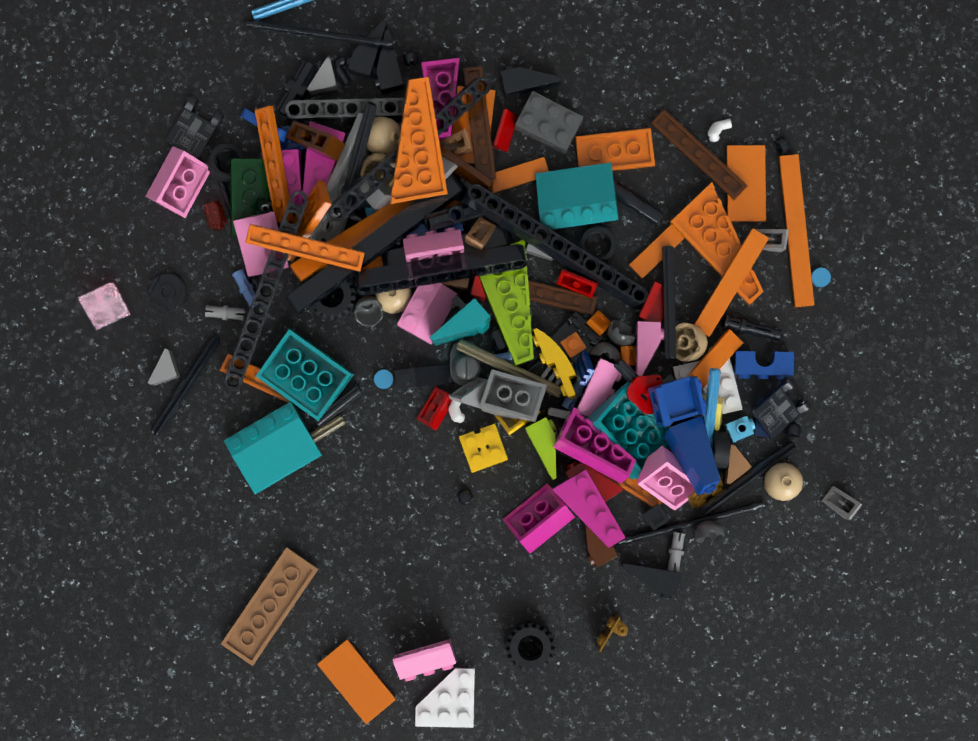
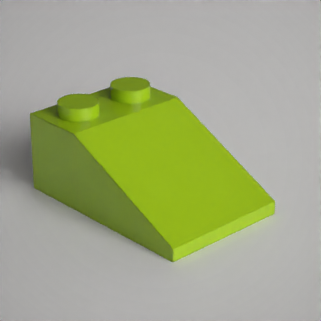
M545 417L526 427L525 430L550 478L554 480L556 479V449L553 446L555 443L554 430H556L552 419L547 420Z

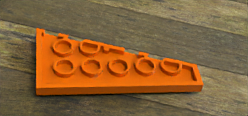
M429 77L408 80L390 204L448 194Z
M711 182L670 223L723 277L739 251L741 242ZM752 268L736 292L748 305L764 292Z

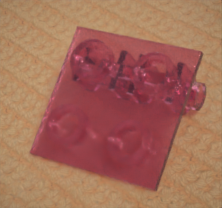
M113 281L78 297L96 330L131 314L118 292L117 284H114Z

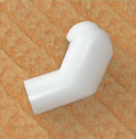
M726 119L714 122L708 131L709 140L711 142L718 141L722 130L732 128L731 120Z
M452 400L448 408L451 419L454 422L462 423L465 420V415L461 413L459 408L461 403Z

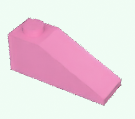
M637 322L636 374L638 376H643L659 347L660 341L664 340V329L661 328V322Z

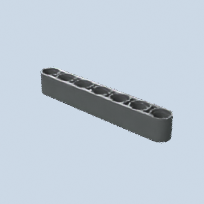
M405 98L294 100L287 103L285 112L287 117L292 120L357 118L358 113H364L366 104L371 103L377 106L375 117H403ZM392 103L395 111L392 113L387 112L385 104ZM333 104L337 106L338 112L330 114L327 111V107ZM354 104L357 107V112L350 114L346 109L347 105ZM316 105L319 112L312 115L308 112V107ZM290 106H297L300 112L297 115H291L288 111Z

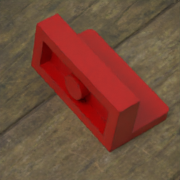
M653 283L648 298L638 316L639 319L645 322L662 321L664 317L662 284Z

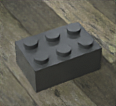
M532 91L515 124V130L566 155L584 117Z

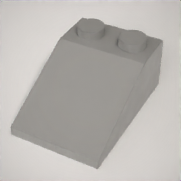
M492 369L480 407L482 411L494 415L536 422L547 385Z

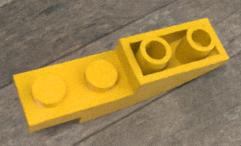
M537 328L533 329L535 335L532 338L536 347L540 346L542 353H539L542 363H546L549 368L556 365L553 370L556 378H561L563 385L560 388L564 397L568 396L570 400L577 398L571 379L576 378L577 375L569 359L549 336Z

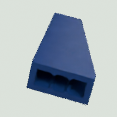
M702 416L669 427L664 435V439L698 495L703 493L710 494L715 491L720 481V476Z

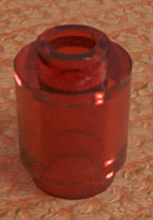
M219 201L205 204L204 213L208 227L213 228L214 231L225 228L224 225L227 224L223 206L220 205Z

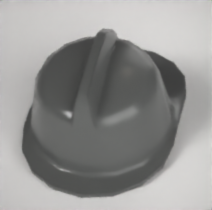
M464 340V341H466V342H468V343H470V344L475 345V344L472 343L471 341ZM457 342L450 352V374L455 383L464 386L475 377H479L480 360L457 350Z

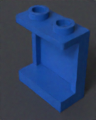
M687 376L648 388L657 426L666 427L675 421L706 414L705 409L707 405L701 392L702 383L697 376Z

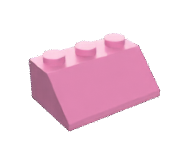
M172 146L145 197L186 218L210 173L208 166L187 152Z
M274 211L233 221L248 277L263 273L271 249L245 243L249 224L278 230ZM274 251L273 255L276 259H282L285 253ZM287 261L285 263L284 269L289 268ZM269 268L267 273L275 272L277 269Z
M455 227L444 229L445 232L441 233L430 231L426 232L424 236H418V234L407 235L406 239H403L406 261L412 262L464 253L460 229L456 230Z
M442 283L418 286L397 326L432 345L430 336L442 327L452 309L451 306L454 303L452 299L457 293Z
M599 358L594 373L576 408L580 411V414L589 417L594 410L614 394L615 390L612 387L615 382H619L622 375L614 367L613 363Z
M661 446L647 457L637 484L670 508L676 510L688 501L687 497L695 492V489L674 454L665 447Z
M451 639L396 654L393 658V663L400 680L405 678V681L416 679L418 674L423 673L424 676L434 674L435 670L442 668L443 671L454 668L453 664H456L457 660Z

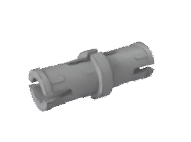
M206 305L205 310L213 311V313L205 312V317L222 318V320L235 319L244 321L245 315H237V313L245 314V308H229L227 305L223 307Z
M673 532L672 545L668 552L670 553L667 568L669 571H680L681 555H684V551H682L684 533Z

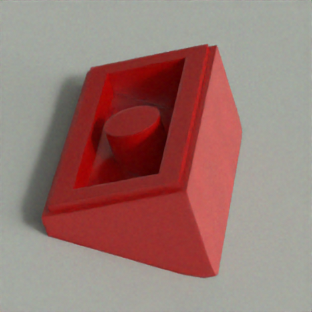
M508 109L503 110L494 141V149L507 152L518 119L517 115Z
M562 269L556 283L592 298L598 285L595 281Z
M476 276L472 286L471 297L486 301L480 278Z
M435 386L416 419L437 430L446 416L452 401L449 398L450 394Z

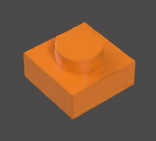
M598 310L586 323L601 336L609 327L611 321Z
M577 332L560 342L570 359L587 348Z
M636 346L621 347L620 359H623L629 366L636 365Z

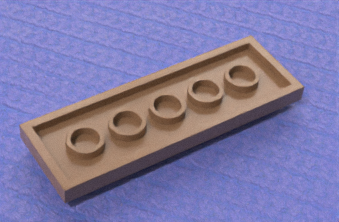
M286 547L221 645L253 666L319 568Z

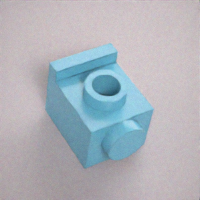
M747 416L724 425L726 432L730 434L731 443L754 434L753 430L756 429L752 418L748 419ZM740 425L745 427L744 432L739 431L738 427Z

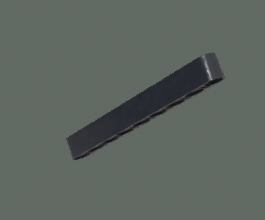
M513 244L364 269L355 273V281L358 294L371 295L525 268L528 263L524 246L522 244Z

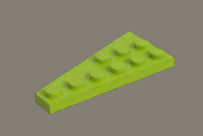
M521 240L519 242L513 243L522 244L524 246L526 253V241ZM527 266L519 270L479 276L514 365L517 366L533 360Z

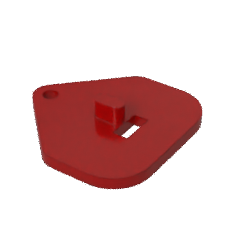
M660 375L637 376L627 388L629 400L645 414L654 413L648 388L662 384V377ZM643 394L647 399L644 400L640 395Z

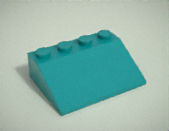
M612 162L536 173L540 222L549 229L619 220Z
M474 298L430 336V339L437 346L472 337L478 333L482 335L490 328V315Z
M289 329L256 377L319 421L355 373L298 332Z
M627 382L594 410L588 419L601 433L603 431L608 435V439L614 444H618L636 459L629 477L631 479H638L647 457L661 446L666 449L669 448L664 439V435L669 428L657 426L654 413H643L629 400L627 388L630 383Z
M292 402L287 403L224 440L232 458L254 494L259 493L322 456L298 409Z

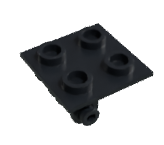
M577 312L551 337L567 356L568 354L560 342L577 332L587 347L583 351L588 352V354L604 338L593 331L586 323L587 321ZM581 352L571 358L574 363L578 364V357L582 358Z

